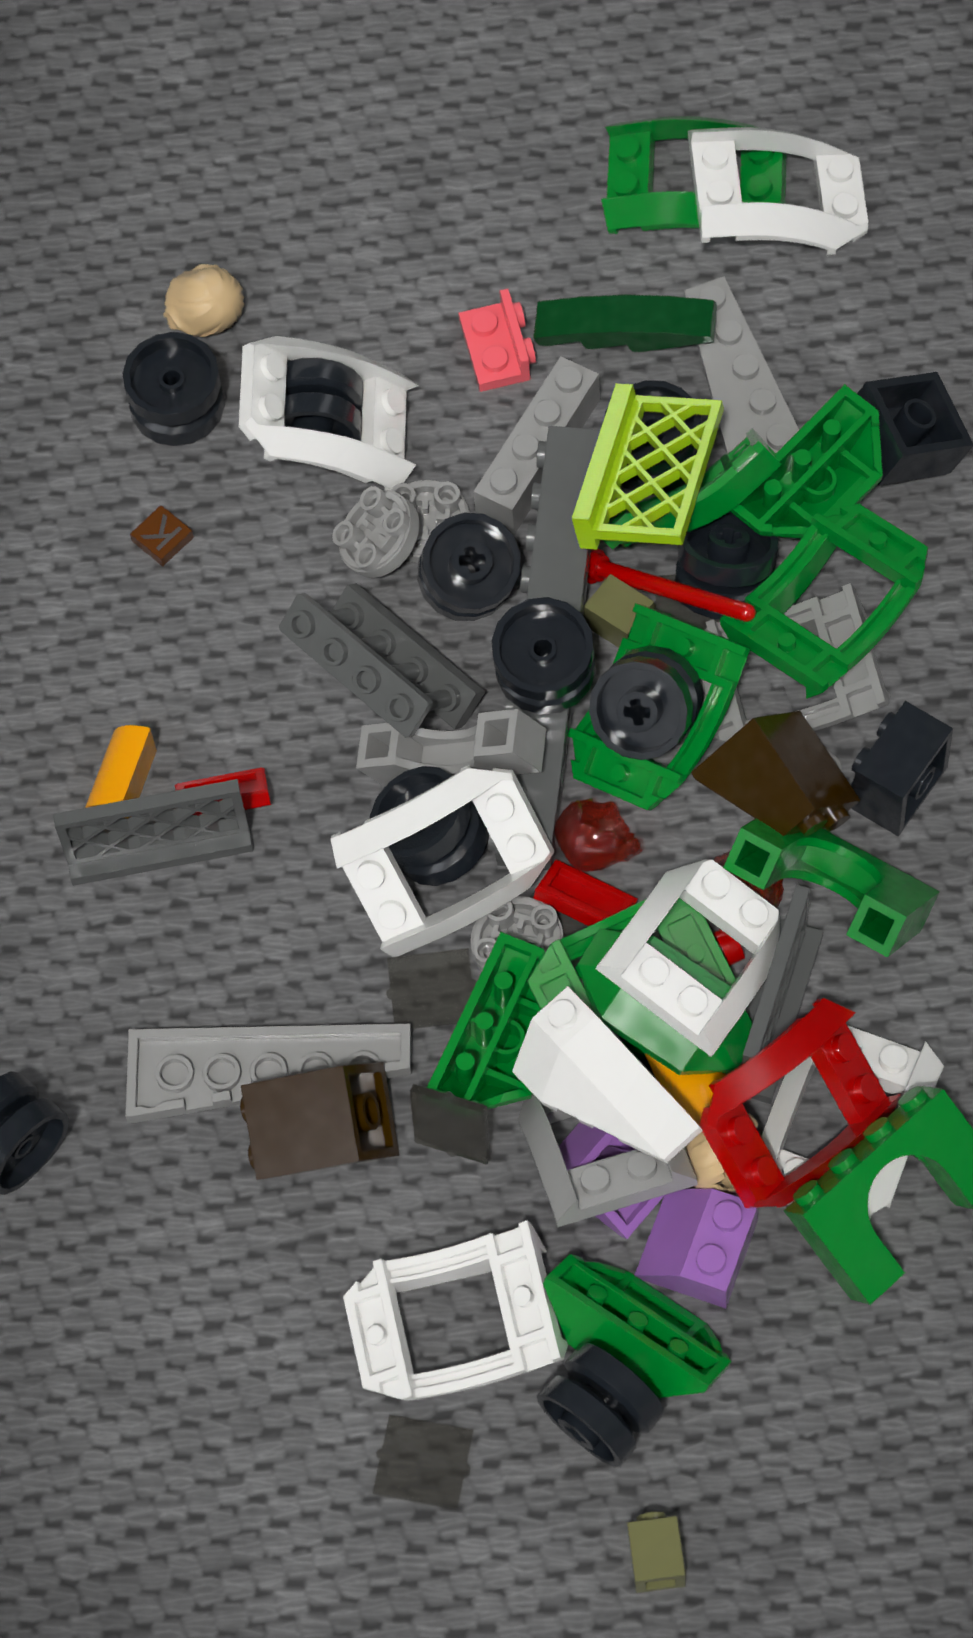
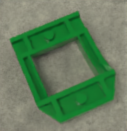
M694 116L651 118L606 126L605 128L610 136L607 198H602L601 200L608 233L618 234V229L641 227L642 231L667 228H699L695 192H653L655 141L688 138V130L758 127L736 121ZM741 150L740 190L742 203L765 202L785 204L787 153Z
M753 428L746 433V437L728 454L725 453L705 470L687 532L709 524L730 512L782 466L774 456L776 453ZM685 483L678 488L666 492V494L671 497L684 490L687 484ZM657 496L639 501L635 506L643 513L661 503ZM625 509L611 517L608 524L623 525L634 517ZM669 512L651 524L658 528L674 529L676 518ZM603 540L612 550L619 544L626 548L631 543H639Z
M859 503L840 507V514L824 517L816 513L812 517V524L787 558L762 584L745 597V603L753 605L756 610L754 619L745 622L723 615L720 618V625L728 639L747 645L750 651L805 686L806 699L826 691L861 661L896 622L922 584L928 546ZM836 547H839L894 582V585L866 621L836 649L784 614L813 582Z
M635 603L632 612H635L636 616L628 638H622L613 664L632 649L652 645L673 650L687 659L700 679L712 683L700 713L683 745L668 766L651 759L638 760L623 757L608 748L594 731L589 710L576 728H570L568 737H571L573 740L575 760L571 759L574 779L651 811L683 784L707 750L729 708L750 648L745 644L732 641L675 618L671 614Z
M678 898L656 928L662 942L731 987L736 979L705 917ZM645 900L550 944L527 981L540 1010L568 986L593 1011L586 991L572 963L581 959L599 929L623 932ZM628 1041L622 1042L638 1061L646 1057L643 1051Z

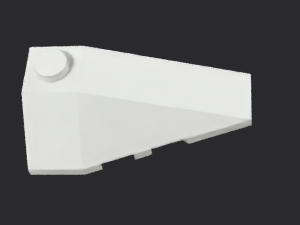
M568 986L532 1018L512 1072L544 1106L577 1118L580 1123L617 1137L620 1142L664 1163H668L703 1131Z

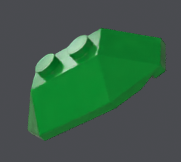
M844 384L774 455L782 466L730 512L759 535L802 538L812 524V517L816 513L824 517L840 514V507L860 503L882 480L883 476L879 410Z
M599 929L575 969L579 978L583 980L587 997L595 1015L611 1031L678 1075L710 1074L716 1072L730 1073L739 1067L743 1060V1053L753 1024L746 1010L716 1052L709 1056L595 969L622 933ZM650 936L646 943L721 1000L731 988L655 936Z
M500 932L424 1092L425 1098L467 1115L532 1098L533 1093L516 1077L512 1070L530 1022L541 1011L527 981L545 954L543 948Z
M569 1254L545 1277L543 1286L568 1345L576 1349L580 1343L587 1342L601 1348L636 1374L658 1398L705 1393L731 1364L730 1358L726 1353H723L720 1342L706 1322L629 1271L599 1262H584L582 1257Z

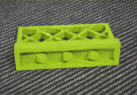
M615 384L572 515V522L580 549L597 550L600 540L683 545L724 412L722 400L635 395L633 384ZM644 411L662 412L666 416L648 427L642 422ZM695 414L708 415L707 421L693 429H690L683 422ZM675 426L682 435L663 445L656 436ZM646 442H649L655 448L653 452L639 460H636L631 455L632 450ZM692 444L696 448L697 454L680 463L673 454ZM665 460L672 468L653 479L646 470ZM638 475L645 484L625 494L620 489L621 484ZM682 478L687 487L669 497L662 488ZM654 493L661 503L642 513L635 504ZM625 509L634 517L623 525L608 524L611 517ZM669 512L676 518L674 529L658 528L651 524Z

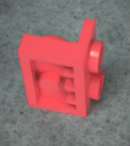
M509 289L500 290V303L459 312L460 325L480 392L530 380L529 364L536 363L535 351L531 338L523 339L520 328L526 327L520 302L512 303Z

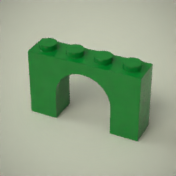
M757 818L741 827L723 869L762 890H765L780 879L797 878L816 883L834 891L858 909L846 935L887 958L921 932L940 892L822 828L809 836H804L802 832L783 836Z
M917 1086L906 1092L898 1101L899 1108L890 1116L882 1117L870 1124L863 1133L865 1138L853 1149H845L838 1153L829 1162L828 1167L830 1169L818 1180L809 1181L801 1186L793 1195L795 1201L783 1210L844 1292L854 1301L871 1305L905 1274L904 1270L875 1233L868 1215L870 1188L878 1173L888 1163L903 1156L911 1155L927 1168L952 1203L956 1206L973 1209V1128L942 1088Z

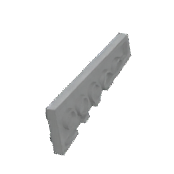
M723 276L684 290V297L714 300L717 304L714 342L696 345L701 356V363L712 400H722L724 412L719 428L725 452L728 454L746 437V433L753 428L768 446L777 453L799 431V428L725 277Z
M363 1024L129 1029L125 1117L128 1123H137L240 1105L242 1098L241 1085L342 1065L384 1062L386 1079L411 1075V1025Z

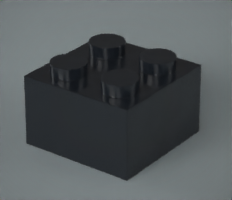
M938 372L868 381L857 393L879 410L883 475L882 480L878 483L879 486L947 475L955 469L973 447V441Z
M907 701L903 703L896 714L889 712L878 728V740L871 749L865 746L859 752L852 765L851 770L855 772V778L851 783V787L861 800L852 807V810L899 837L948 768L953 728Z

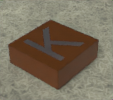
M162 505L130 533L132 542L161 566L169 562L194 538L192 530Z

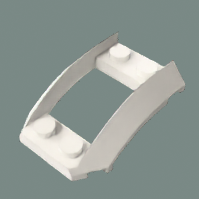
M736 127L688 130L701 243H709L712 237L735 236L736 241L776 240L802 243L826 249L827 255H833L844 244L851 240L854 242L867 233L868 217L859 157L820 141L773 129ZM735 150L783 152L814 160L820 210L781 203H742Z
M274 336L248 343L242 348L239 428L250 441L253 439L259 441L264 448V459L270 462L275 459L315 465L345 474L364 483L373 481L384 486L385 490H391L397 484L404 483L416 466V464L404 459L407 390L419 385L404 375L358 353L324 343ZM323 358L340 362L353 368L359 374L363 381L361 441L332 433L284 426L287 360Z
M469 765L461 768L460 772L415 798L366 820L363 825L343 834L339 832L331 836L337 869L343 867L382 940L380 949L393 958L447 936L516 898L531 888L554 853V849L514 771L493 768L492 771L471 768ZM473 801L510 873L464 900L426 917L388 846L409 837L468 802Z
M712 859L667 871L662 876L651 894L595 969L709 1056H712L767 979L780 938L779 910ZM678 898L682 899L753 953L747 965L722 1000L646 943Z
M848 1026L885 1092L893 1095L901 1094L900 1097H902L906 1092L917 1086H936L944 1065L926 1041L922 1051H918ZM811 1057L785 1075L761 1136L783 1177L809 1160L785 1151L783 1147L816 1067ZM908 1156L897 1158L888 1163L874 1179L868 1196L869 1219H871L872 1214L885 1206L890 1208Z
M524 1221L519 1223V1227L495 1235L491 1233L465 1243L429 1253L385 1261L379 1259L373 1261L374 1268L361 1283L356 1281L343 1296L363 1388L409 1401L488 1385L563 1360L568 1343L561 1337L556 1314L543 1286L547 1275L542 1253L547 1251L531 1222ZM492 1271L510 1350L465 1364L414 1374L396 1293Z

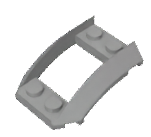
M851 583L842 586L843 591L823 599H819L816 596L792 605L784 614L816 636L819 635L822 640L836 649L865 622L864 617L867 616ZM714 619L705 622L707 626L705 630L728 639L720 622H716ZM874 649L833 684L837 698L798 711H801L809 725L816 731L888 705L890 693L884 686ZM700 679L703 690V706L712 683ZM737 687L725 717L713 739L727 741L750 721H746Z
M532 1095L531 1099L524 1100L518 1117V1124L533 1156L545 1193L551 1204L557 1227L698 1185L685 1147L668 1163H664L636 1149L567 1170L550 1124L573 1116L544 1106L534 1095Z

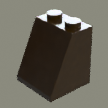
M801 711L751 719L691 772L696 781L783 836L800 832L804 836H809L821 828H825L827 832L833 831L850 818L848 811L861 801Z
M384 1062L342 1065L241 1085L240 1111L248 1127L250 1139L248 1158L252 1168L255 1170L256 1180L400 1156Z

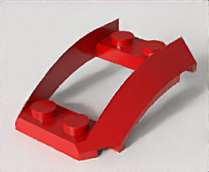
M826 998L817 999L812 1004L814 1008L805 1017L794 1021L781 1035L744 1064L708 1085L713 1096L710 1107L703 1108L699 1126L703 1130L702 1132L745 1208H779L788 1205L794 1201L793 1195L801 1186L809 1181L818 1180L830 1169L828 1164L838 1153L845 1149H853L865 1138L863 1133L870 1124L882 1117H888L894 1112L901 1094L886 1096L846 1024L856 1012ZM811 1057L845 1117L848 1126L811 1159L783 1177L742 1103L757 1095Z

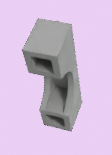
M560 356L473 491L476 513H482L500 521L515 535L531 510L533 483H541L543 468H537L536 465L539 441H547L548 426L583 428L600 401L598 373Z
M519 709L478 713L477 725L464 730L439 731L418 728L415 735L408 738L401 735L389 723L362 725L356 769L384 787L404 771L421 766L438 767L452 776L460 772V769L467 765L474 769L492 771L493 768L513 770L515 775L538 773L542 771L546 728Z

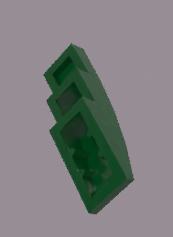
M656 295L582 296L538 301L533 339L539 346H552L580 341L585 349L627 345L632 352H647L714 342L717 304L714 300Z

